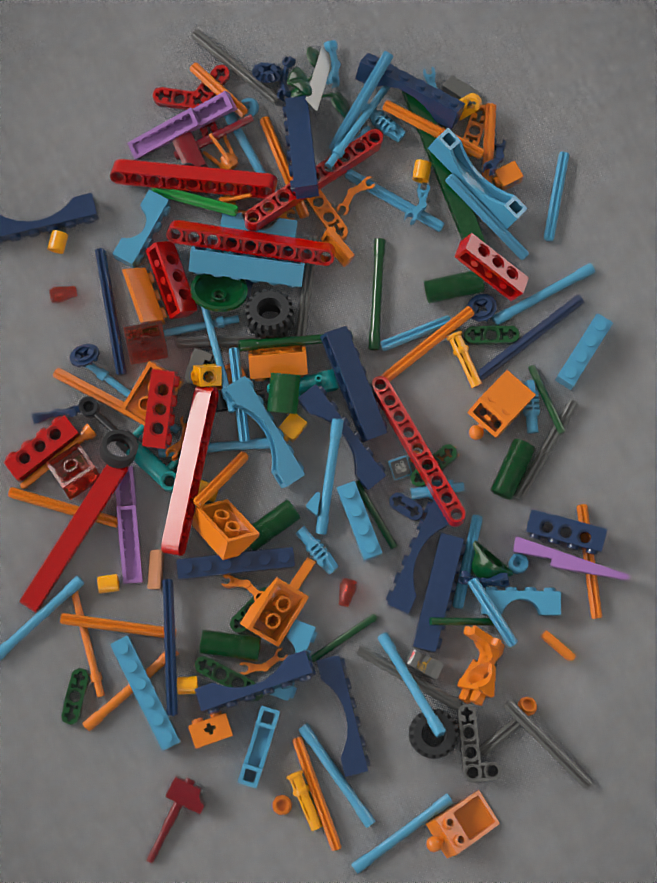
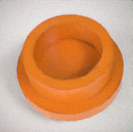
M523 697L518 701L517 706L527 716H532L536 712L537 704L533 698Z
M279 795L273 800L272 807L275 813L286 815L292 808V802L288 796Z

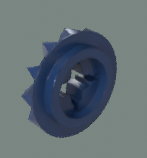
M267 61V63L260 62L255 64L252 69V75L258 81L272 83L281 78L282 71L280 66H276L275 63H268Z
M478 294L472 297L467 304L475 313L471 319L479 323L480 321L487 322L491 317L494 318V314L497 311L495 299L488 294ZM477 305L481 307L485 306L486 311L481 310L479 312V308L477 307Z
M82 344L71 352L70 362L77 368L82 366L86 368L87 365H92L93 361L98 360L100 355L99 349L94 344Z

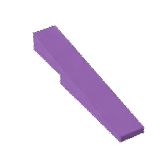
M224 91L199 106L189 108L129 141L127 144L134 159L137 160L171 143L176 137L190 131L193 132L236 111L237 108L230 93Z
M130 466L116 489V510L123 584L143 582L134 466Z
M517 536L515 538L514 553L550 559L551 568L624 581L629 580L628 574Z

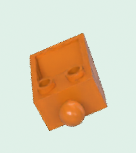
M506 370L468 410L467 413L479 423L469 429V436L473 440H479L483 437L484 429H486L495 438H499L536 394L510 371ZM483 408L487 411L484 416L480 414V410ZM496 421H499L501 423V426L499 428H495L494 423Z
M480 790L475 791L426 823L433 835L426 842V847L429 851L438 852L441 849L446 858H450L459 854L500 824Z

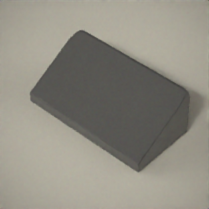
M453 75L442 86V91L457 99H461L470 93L478 94L480 98L483 95ZM469 101V103H468L467 106H469V105H471V104H474V105H475L476 102H475V101H473V102Z

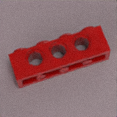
M473 233L460 241L454 256L457 260L510 301L524 293L529 279L528 276Z
M170 241L155 242L146 249V253L170 319L186 318L196 312L198 308L192 298L190 285L175 244Z
M152 369L142 446L167 449L168 445L172 443L170 427L174 426L175 415L172 414L173 407L177 405L175 389L179 387L180 376H177L178 372L161 369ZM163 384L169 388L167 395L160 393V387ZM159 404L166 406L164 414L158 412L157 407ZM157 423H161L164 427L161 434L155 431Z
M65 415L56 417L51 422V426L47 429L44 427L39 430L34 439H28L21 445V449L17 452L13 451L5 457L6 460L3 463L18 482H22L80 435ZM60 431L61 437L58 440H53L52 434ZM45 443V449L42 452H38V444ZM30 455V461L23 464L21 462L22 457Z

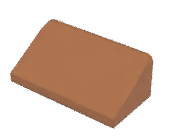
M152 550L149 553L147 585L149 590H161L163 586L164 553L162 550Z

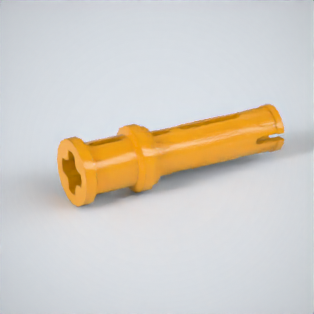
M458 331L447 336L446 339L451 343L454 350L453 354L458 356L471 388H475L483 383L469 356V347L461 336L463 333Z
M299 770L287 775L286 778L290 780L294 790L292 793L295 797L297 796L311 831L323 827L310 798L308 792L310 791L309 785H306L304 781L303 771Z

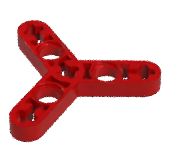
M217 65L209 73L222 86L226 84L230 77L229 70L225 65ZM219 71L220 73H222L224 71L225 76H220L218 78L217 72ZM202 82L194 92L158 87L153 91V100L159 106L187 110L200 105H195V99L199 100L201 98V103H204L215 97L216 94L213 91H205L204 87L206 85ZM161 93H164L165 97H163L162 100H159L157 96H160ZM182 95L185 100L183 103L178 104L174 101L175 97ZM215 121L199 128L202 137L208 135L207 127L209 126L211 132L218 130Z

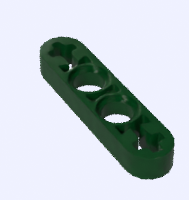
M201 656L195 661L196 671L223 686L234 688L233 680L237 677L243 679V687L247 686L248 681L251 682V685L256 684L251 679L206 656ZM207 660V665L213 667V663L217 665L212 671V676L208 675L210 670L206 668L203 671L200 670L201 666L198 665L200 661ZM220 668L224 669L227 674L223 680H219L215 676L216 671ZM263 693L260 696H256V699L253 701L261 700L264 696Z

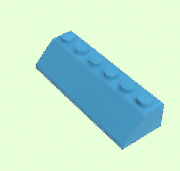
M197 246L191 247L189 271L195 274H212L214 277L226 276L234 280L248 279L255 283L262 281L268 282L271 285L284 284L291 288L302 287L305 263Z

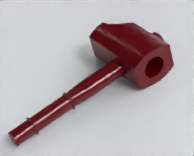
M250 114L211 134L219 140L225 135L227 136V134L253 122L254 119ZM190 131L172 140L176 149L174 155L177 160H181L183 165L208 167L200 149L213 143L209 134L196 140Z
M177 775L173 779L165 797L174 801L152 849H150L146 859L148 863H154L183 806L199 815L202 814L206 803L202 799V788L194 784L195 780L189 777L183 779Z

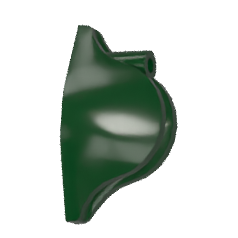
M474 540L475 556L472 562V569L478 578H492L500 573H507L508 576L514 574L499 558Z

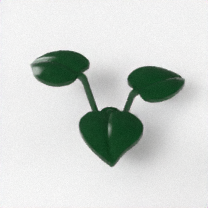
M309 46L306 50V55L310 64L315 68L320 52ZM295 67L290 72L287 84L295 87V89L290 91V98L311 96L312 88L309 82L312 80L313 74L307 79L306 74L299 67ZM339 92L322 94L321 98L331 97L333 106L345 119L350 110L346 98Z

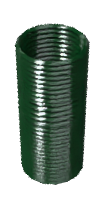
M465 271L455 275L424 280V289L428 303L432 304L443 300L447 301L466 295L484 292V282L473 271Z
M514 438L490 491L504 499L512 500L536 448L526 441Z
M288 499L281 502L280 505L270 510L269 513L267 512V514L252 524L260 533L259 537L250 545L253 551H257L258 548L260 549L268 541L274 539V537L301 519Z
M203 629L199 652L200 654L204 653L206 655L210 654L257 662L260 653L261 637H251L242 634L235 635V633Z

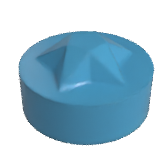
M245 98L241 101L248 109V113L245 116L250 114L255 116L258 113L259 104L255 99Z
M518 553L510 558L508 566L514 573L522 574L528 568L529 561L525 555Z

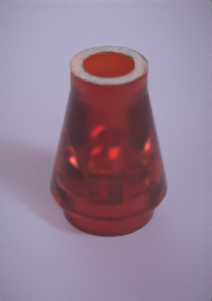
M75 285L53 286V288L48 289L52 304H60L78 296Z
M342 578V582H339L338 605L350 606L358 588V581Z

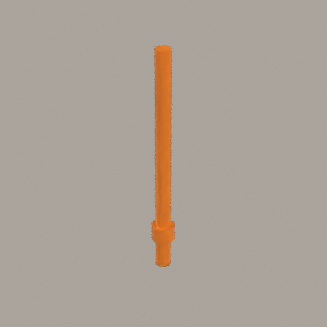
M76 591L71 595L76 615L84 616L79 593ZM79 626L91 671V682L94 683L97 698L105 696L101 681L103 677L98 670L88 628Z

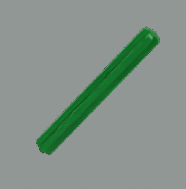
M153 187L151 191L167 199L231 216H236L238 213V206L181 190Z

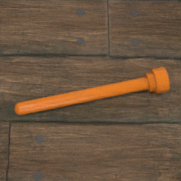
M87 423L82 428L81 434L26 478L20 484L21 489L28 488L50 470L49 467L54 466L53 462L56 461L58 463V459L61 458L62 460L82 442L95 438L97 434Z

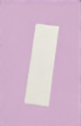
M321 47L310 83L312 94L309 97L306 96L305 99L316 111L318 110L331 67L330 54L323 47Z

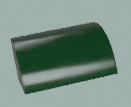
M271 373L267 411L297 414L301 375Z

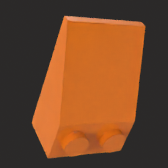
M154 361L148 362L120 409L121 412L142 425H145L152 369L167 370ZM181 378L179 387L175 389V395L178 394L185 382ZM163 384L160 387V393L167 395L169 388ZM159 404L157 407L158 412L164 414L166 406Z
M277 577L250 606L240 624L279 647L309 596Z

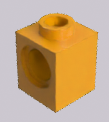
M215 364L193 365L191 372L193 384L199 387L222 386V366ZM207 371L208 377L204 380L203 375Z
M289 414L278 428L284 434L283 439L286 442L290 440L293 443L308 426V422L298 414Z

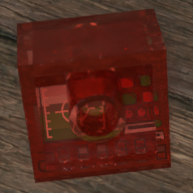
M161 320L123 327L131 365L169 357Z
M79 442L46 463L70 500L92 487L100 475Z

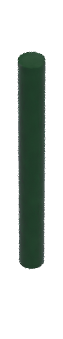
M531 365L528 367V370L558 434L562 435L566 430L535 365Z
M357 480L355 483L362 501L389 547L393 550L398 547L397 543L361 482Z
M374 613L312 654V662H316V660H319L378 620Z
M430 617L429 619L430 625L495 626L490 618Z

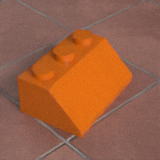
M146 267L123 269L122 272L142 326L144 325L142 328L166 324L164 318H167L164 307L160 308L158 303L161 300L158 289L154 290L152 286L155 283L152 272L148 273Z
M305 345L265 348L248 352L250 379H255V381H264L266 378L271 377V373L301 375L300 378L308 374Z
M228 499L206 504L201 508H195L192 526L223 560L239 556L259 537L260 533Z

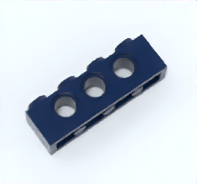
M532 509L526 532L530 534V538L540 540L541 537L548 538L549 543L559 545L562 542L566 543L568 548L578 550L581 547L585 548L587 553L597 555L598 552H603L608 529ZM545 523L553 525V530L550 533L543 532L542 527ZM564 528L572 530V535L569 538L561 536V531ZM583 533L591 535V540L588 543L580 541V536Z

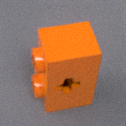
M220 711L211 714V718L203 720V717L191 721L192 725H189L188 728L195 749L234 736L227 713L222 714ZM209 723L211 726L216 727L212 735L210 732L205 731Z

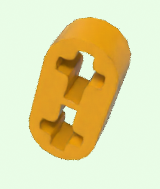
M470 93L459 99L465 103L460 120L479 109L482 101L478 94ZM469 101H471V102L475 101V102H476L475 105H474V104H471V105L467 106L468 103H469Z

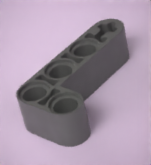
M463 704L457 710L463 775L465 779L471 782L496 780L502 774L501 766L496 762H481L476 711L472 705ZM465 707H467V710H471V714L468 715V721H473V724L462 725V721L466 722L465 715L461 714ZM466 727L473 729V736L469 739L463 735ZM468 747L475 749L476 753L473 758H468L465 755ZM490 765H494L497 768L495 776L487 774V768ZM470 767H475L478 771L475 778H469L467 774Z

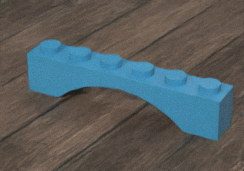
M449 128L442 132L428 147L441 163L473 193L506 229L528 209L515 195L497 188L477 171L469 160L462 141Z
M243 376L221 390L232 407L248 414L262 428L271 449V473L281 488L287 487L305 475L303 472L304 467L294 457L292 447L286 444L283 439V432L273 422L272 414L266 411L263 406V399L255 393L252 381Z
M127 635L110 644L162 751L182 742L151 683L130 636Z

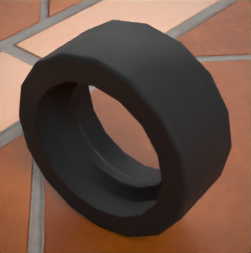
M112 430L102 439L99 449L100 457L110 467L125 468L135 460L138 450L137 440L127 431ZM116 441L122 442L128 446L130 453L127 456H115L107 449L108 444Z

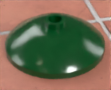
M204 273L197 275L191 283V295L194 301L210 311L228 312L240 307L247 299L248 287L243 279L234 280L226 276L214 277L212 274Z

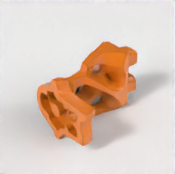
M465 626L464 634L474 641L480 655L478 661L475 659L471 661L467 670L459 679L457 687L462 690L458 699L466 704H471L472 702L482 706L486 697L493 698L495 696L497 660L502 656L506 646L502 643L501 639L492 637L477 626H473V628Z

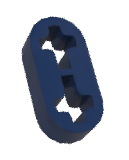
M394 493L389 499L390 507L407 519L417 521L421 518L423 514L422 507L404 494ZM401 497V502L405 504V507L401 505L394 506L393 498ZM407 506L411 509L417 507V512L419 513V515H414L412 517L410 515L411 511L406 509Z

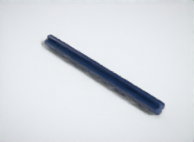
M104 248L95 249L116 374L125 375L127 370L106 251Z
M580 295L574 296L477 371L479 378L485 380L584 304L583 298Z
M164 579L162 583L167 715L177 716L174 585L172 579Z

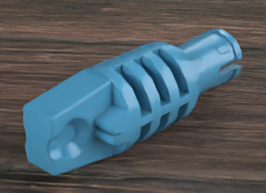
M368 102L366 103L361 113H363L369 105ZM375 109L369 116L373 126H376L377 129H380L381 132L396 142L401 141L405 136L406 132L383 111Z
M527 380L524 382V385L534 392L536 396L523 409V415L526 417L527 434L539 433L537 418L540 414L539 392L535 390L534 380Z
M453 479L448 480L454 492L465 491L463 482L453 483ZM440 481L432 482L437 487L442 485ZM427 486L410 488L412 500L427 497L432 500L434 499Z
M303 526L295 533L305 544L306 551L310 552L309 555L314 557L313 560H317L316 563L329 575L339 567L331 553L327 552L328 549L324 548L323 543H320V539H315L306 526Z

